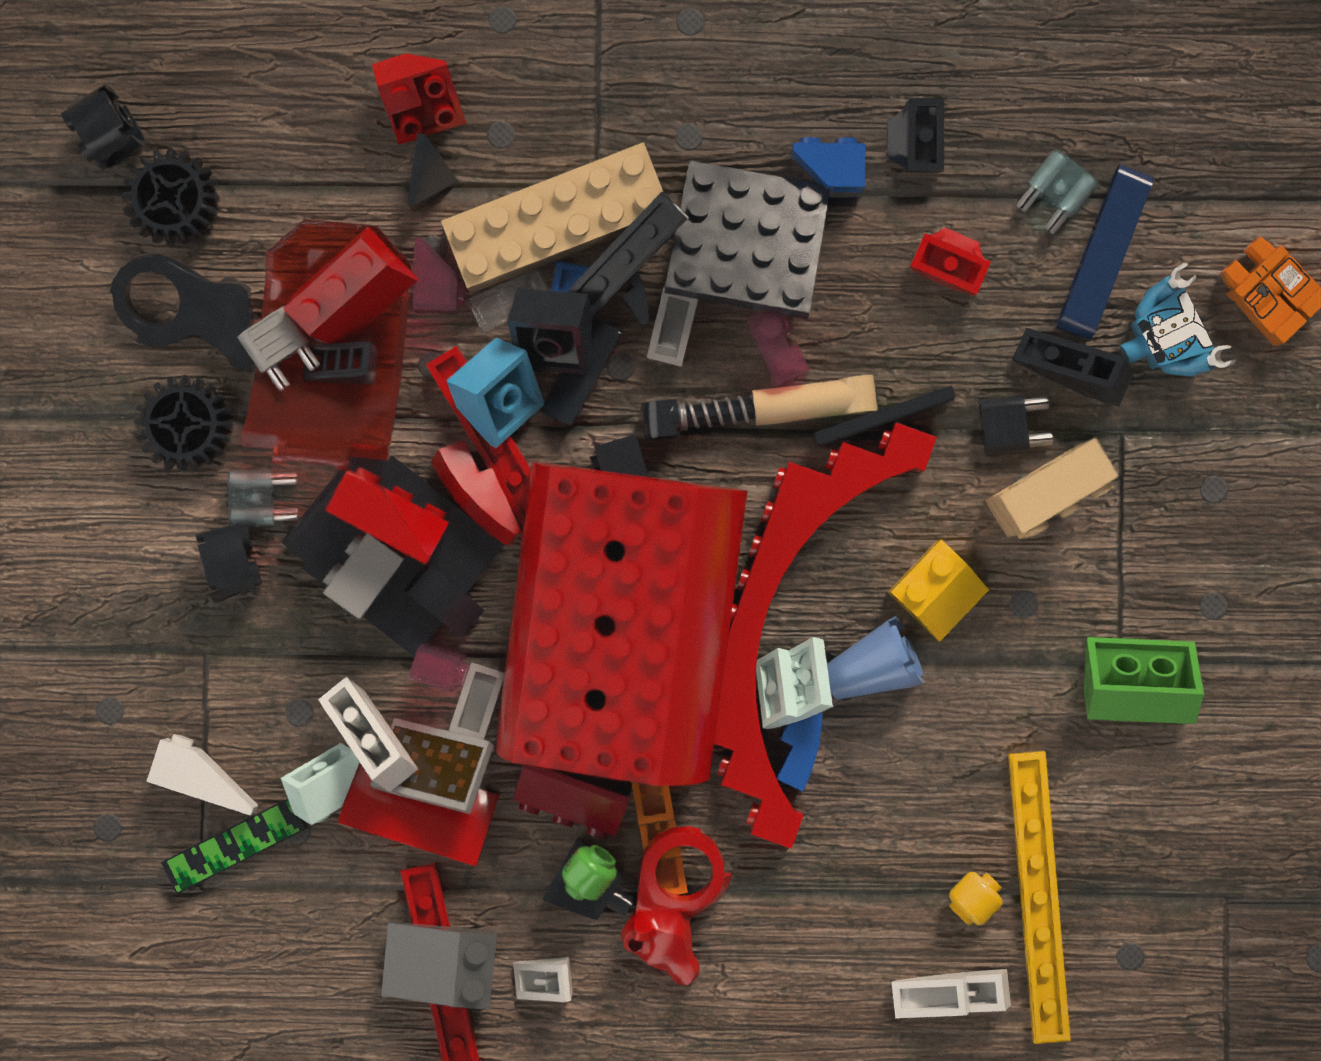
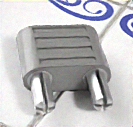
M285 306L263 318L237 337L262 374L267 372L279 391H283L284 388L271 369L276 372L284 386L288 388L290 384L277 365L294 354H299L309 371L315 370L302 349L305 350L316 368L320 366L319 361L308 347L311 341L300 325L284 310Z

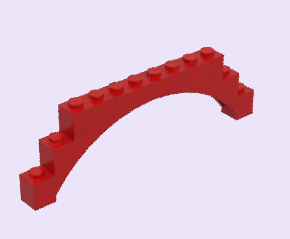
M894 423L891 430L885 428L878 445V449L883 450L882 456L842 442L839 449L832 448L825 465V468L831 470L829 475L792 462L787 464L786 469L781 467L778 469L772 486L778 489L774 503L767 501L760 520L766 523L762 537L755 535L748 554L754 557L750 571L743 569L736 590L742 591L738 605H732L714 744L732 750L730 756L723 754L717 771V775L722 776L721 785L760 799L759 805L752 803L745 822L751 825L749 830L751 835L792 849L804 816L802 811L791 806L769 762L760 731L756 703V666L759 641L766 614L777 587L801 547L815 530L840 507L861 492L886 479L910 470L920 473L924 472L933 450L936 436Z

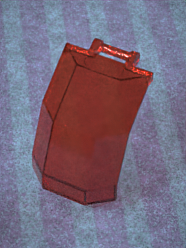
M303 219L266 251L265 288L261 320L285 306L290 297L367 226L410 270L411 263L376 225ZM410 288L350 341L373 342L378 349L374 384L304 382L302 380L304 362L299 354L296 353L277 365L290 384L288 388L284 386L276 372L271 369L284 388L283 391H279L267 372L262 374L256 366L245 427L241 432V446L273 449V464L285 465L286 462L327 465L335 466L336 470L347 471L349 469L351 457L388 460L402 378ZM304 331L308 339L311 341L308 345L327 344L321 340H318L308 335ZM316 355L315 357L319 361L320 366L316 368L314 365V371H320L322 356ZM329 356L328 371L333 370L335 356ZM342 356L341 370L346 369L348 356ZM355 357L354 369H359L360 357Z

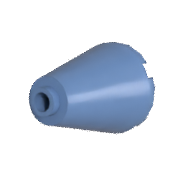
M898 617L888 619L827 663L830 690L836 700L917 687L925 683L920 677L924 674L911 640L906 639L905 636L901 637L899 631L905 628Z

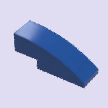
M822 712L785 725L779 736L780 740L791 746L776 774V778L802 792L811 775L818 752L822 728Z

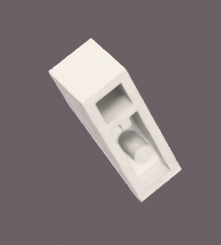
M173 734L171 739L165 738L160 740L146 782L247 815L257 812L259 805L202 749L192 746L194 740Z

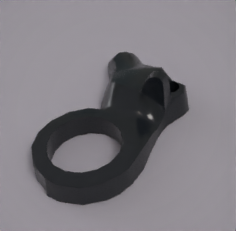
M162 254L139 256L119 269L110 288L114 310L124 326L138 335L137 343L151 347H164L194 333L221 351L226 356L229 364L234 368L249 370L254 366V361L237 338L242 332L254 325L255 314L251 306V288L244 282H239L231 276L225 277L220 282L211 281L182 263ZM151 271L162 274L173 283L178 290L180 299L179 311L174 319L158 323L147 320L137 312L130 297L131 282L137 274Z

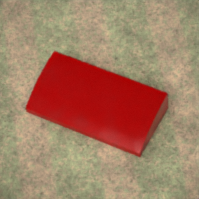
M359 762L337 823L469 865H478L498 803L499 794L479 788L471 813L467 814L376 790L370 786L372 779Z

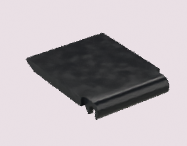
M361 441L281 541L289 550L306 562L302 569L327 588L328 585L323 582L325 577L335 564L340 563L343 566L350 555L345 553V550L357 534L365 536L367 533L325 510L346 471L356 472L358 468H364L382 478L379 485L391 491L396 485L413 494L414 497L411 502L424 508L429 503L446 512L443 519L450 523L427 563H430L450 579L465 594L505 546V544L487 533L465 512L393 455L386 460L364 441ZM398 550L406 558L363 617L413 657H416L443 622L404 590L426 564Z

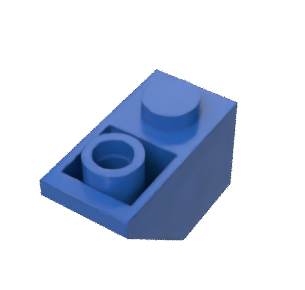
M817 137L800 138L799 143H793L791 157L818 184H822L827 190H830V193L863 192L865 188L866 143H857L856 138H837L835 143H821V139Z

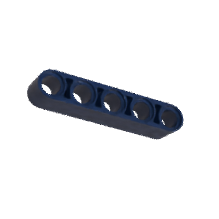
M1118 165L1059 315L1056 328L1087 340L1093 338L1150 192L1154 177L1124 165Z

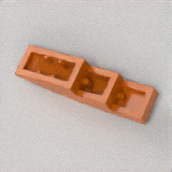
M631 782L644 851L648 843L657 834L671 827H676L669 786ZM676 846L666 851L658 860L655 875L660 885L668 892L684 895L688 894L680 846Z

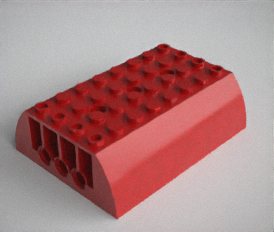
M536 461L531 462L495 743V753L498 756L512 763L657 786L693 785L709 780L748 490ZM613 540L620 541L625 547V556L619 562L610 560L606 554L607 545ZM601 615H609L615 621L616 628L610 636L602 635L597 629V620ZM591 689L602 691L606 697V704L601 710L591 708L587 702V695Z

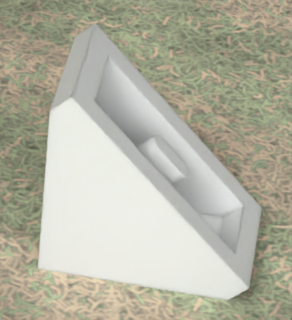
M569 957L513 963L517 999L555 1002L571 1001L573 990Z

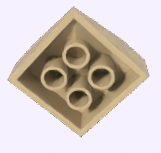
M1094 438L1074 446L988 498L985 502L1007 537L1018 536L1019 539H1022L1023 537H1032L1048 528L1049 524L1046 520L1057 513L1064 518L1081 508L1078 501L1091 494L1093 499L1108 492L1113 488L1110 481L1119 476L1097 439Z

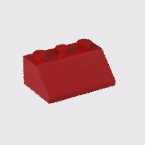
M367 226L290 297L284 310L308 335L327 344L347 343L354 339L418 281V278Z

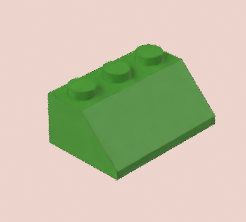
M1087 637L1084 676V698L1087 719L1182 724L1197 723L1204 691L1195 642Z

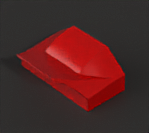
M944 227L933 235L924 233L909 268L923 277L955 291L976 296L991 261L983 257L980 242Z

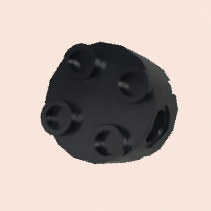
M106 84L76 101L61 113L62 119L68 128L73 132L76 131L82 140L77 145L83 156L89 162L95 160L102 170L112 168L146 145L143 143L145 141L143 133L126 105L121 107V105L114 102L120 97Z
M238 522L219 529L195 533L197 542H204L197 546L208 587H211V591L217 589V592L211 593L214 603L224 601L238 594L257 592L255 586L262 584L256 561L249 562L246 551L253 548L246 526L239 527Z

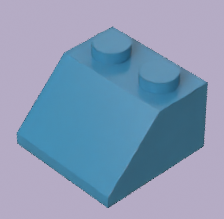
M499 338L492 340L447 380L456 408L484 439L495 448L544 405L527 351Z

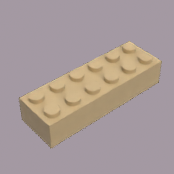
M643 142L444 219L441 223L465 285L471 294L620 236L663 190Z

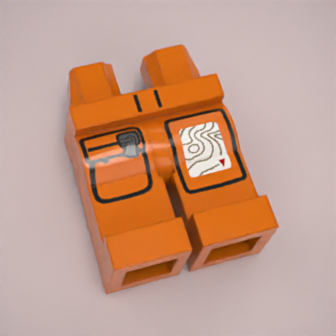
M1260 236L1243 250L1256 264L1253 268L1247 271L1237 260H1234L1219 275L1230 288L1226 295L1232 301H1235L1242 312L1273 346L1284 344L1307 322L1306 319L1311 318L1321 308V286L1303 270L1301 265L1288 254L1289 252L1282 245L1274 248Z

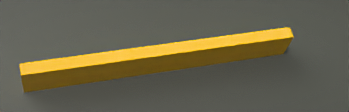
M1046 752L1008 754L1032 1039L1034 1044L1071 1041Z

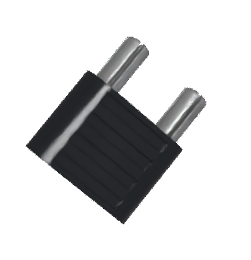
M1023 395L979 400L985 456L1029 452L1030 447L1052 445L1053 439L1029 442V440L1052 438L1053 436L1052 433L1029 435L1026 416L1027 411L1045 410L1049 408V404L1025 406L1026 404L1049 402L1048 398L1024 399Z

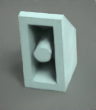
M339 743L281 778L291 808L296 816L313 825L326 820L331 813L342 807L360 762L351 748Z

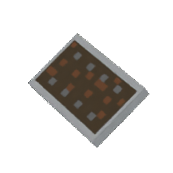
M394 718L391 730L418 770L391 792L373 780L370 786L383 792L470 814L494 745L489 741Z

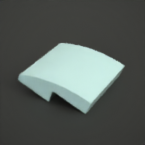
M811 637L791 650L777 648L757 660L756 675L763 728L771 729L791 724L833 707L823 639Z

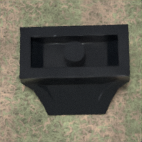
M908 99L903 110L888 120L887 158L902 165L906 172H944V99Z

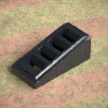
M373 342L308 345L314 356L321 355L322 360L320 371H309L304 363L302 379L304 382L375 383L378 349ZM306 353V357L308 358V360L311 362V364H312L313 367H314L313 362L311 361V359L309 358V356H308L307 353ZM329 356H335L333 370L328 371ZM342 356H348L345 370H341ZM355 357H360L359 369H354Z

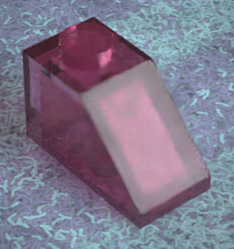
M415 237L414 275L418 278V281L413 285L414 312L416 314L459 315V306L466 305V285L460 284L458 275L422 237Z

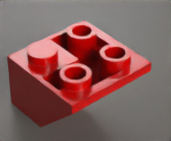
M405 53L372 64L377 87L398 145L416 140L417 133L429 136L466 124V119L445 60Z

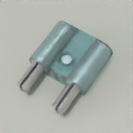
M1053 149L1028 181L1029 189L1016 205L1020 208L1034 191L1035 193L1021 209V211L1026 212L1036 198L1041 196L1058 209L1045 225L1047 231L1060 214L1063 213L1050 230V233L1055 234L1067 217L1073 218L1099 185V182L1061 151Z
M272 468L229 470L228 504L230 525L238 522L239 527L275 526L276 521L298 520L300 515L276 516V514L299 513L298 508L275 509V485H294L298 483V479L274 480V478L298 477L297 473H274Z

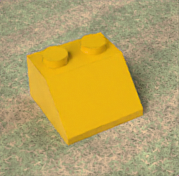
M936 540L887 593L940 642L989 589L969 565L943 540Z

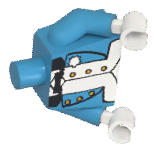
M1187 263L1179 265L1173 270L1171 277H1165L1148 289L1135 309L1136 321L1131 323L1130 326L1136 338L1119 346L1122 356L1126 357L1129 365L1145 357L1151 369L1161 368L1165 374L1191 377L1213 370L1215 366L1223 368L1232 366L1236 360L1226 363L1221 360L1220 354L1222 350L1232 347L1223 345L1214 348L1185 290V287L1196 280V275L1188 281L1180 277L1179 272L1188 265Z

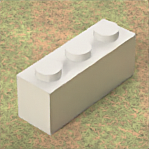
M345 677L318 699L374 782L391 792L418 770L367 693L348 677Z

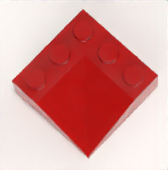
M358 468L356 472L347 470L325 511L426 564L450 523L443 519L446 512L429 503L424 508L411 502L414 497L413 494L396 485L392 491L379 485L382 478L364 468Z

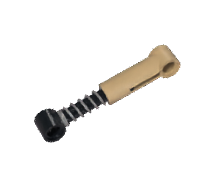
M873 375L752 390L749 398L745 399L738 396L736 400H729L726 397L724 401L717 402L713 399L711 403H704L701 400L696 405H692L690 402L687 404H677L676 399H667L641 404L645 440L681 436V431L690 429L689 427L695 426L699 429L702 425H708L711 428L713 424L718 423L724 426L727 422H733L736 425L738 421L745 420L749 423L751 419H755L756 426L838 415H860L878 411Z

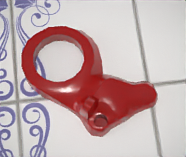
M692 826L671 827L657 834L648 843L642 853L638 868L635 909L620 933L625 950L638 955L649 966L665 971L679 985H689L698 977L700 970L699 961L692 949L691 917L705 911L720 900L728 889L732 873L725 872L724 858L717 844L710 837L702 833L701 829ZM688 845L698 848L708 856L712 864V873L709 882L700 891L692 895L680 896L668 892L660 885L655 875V869L658 860L666 851L676 846Z

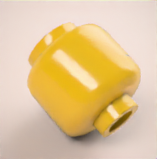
M968 872L950 890L949 898L952 902L948 906L968 926L972 923L979 926L984 925L1003 905V900L997 893L1002 887L987 872L982 877L976 872Z

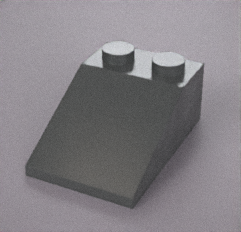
M388 922L381 996L452 1007L490 1010L497 930Z

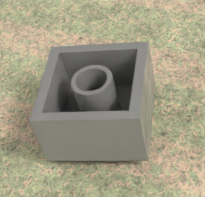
M368 533L365 536L357 534L345 550V553L350 555L343 566L340 563L335 564L323 580L328 585L323 593L358 619L365 614L406 558L405 555L391 545Z

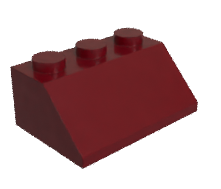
M524 765L513 800L520 803L518 809L534 815H539L540 810L554 815L552 821L573 827L574 822L587 826L588 834L607 840L608 835L616 837L631 792L574 772Z

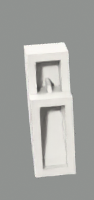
M1007 969L960 972L892 981L895 1018L967 1015L970 1012L1006 1011L1011 1006Z

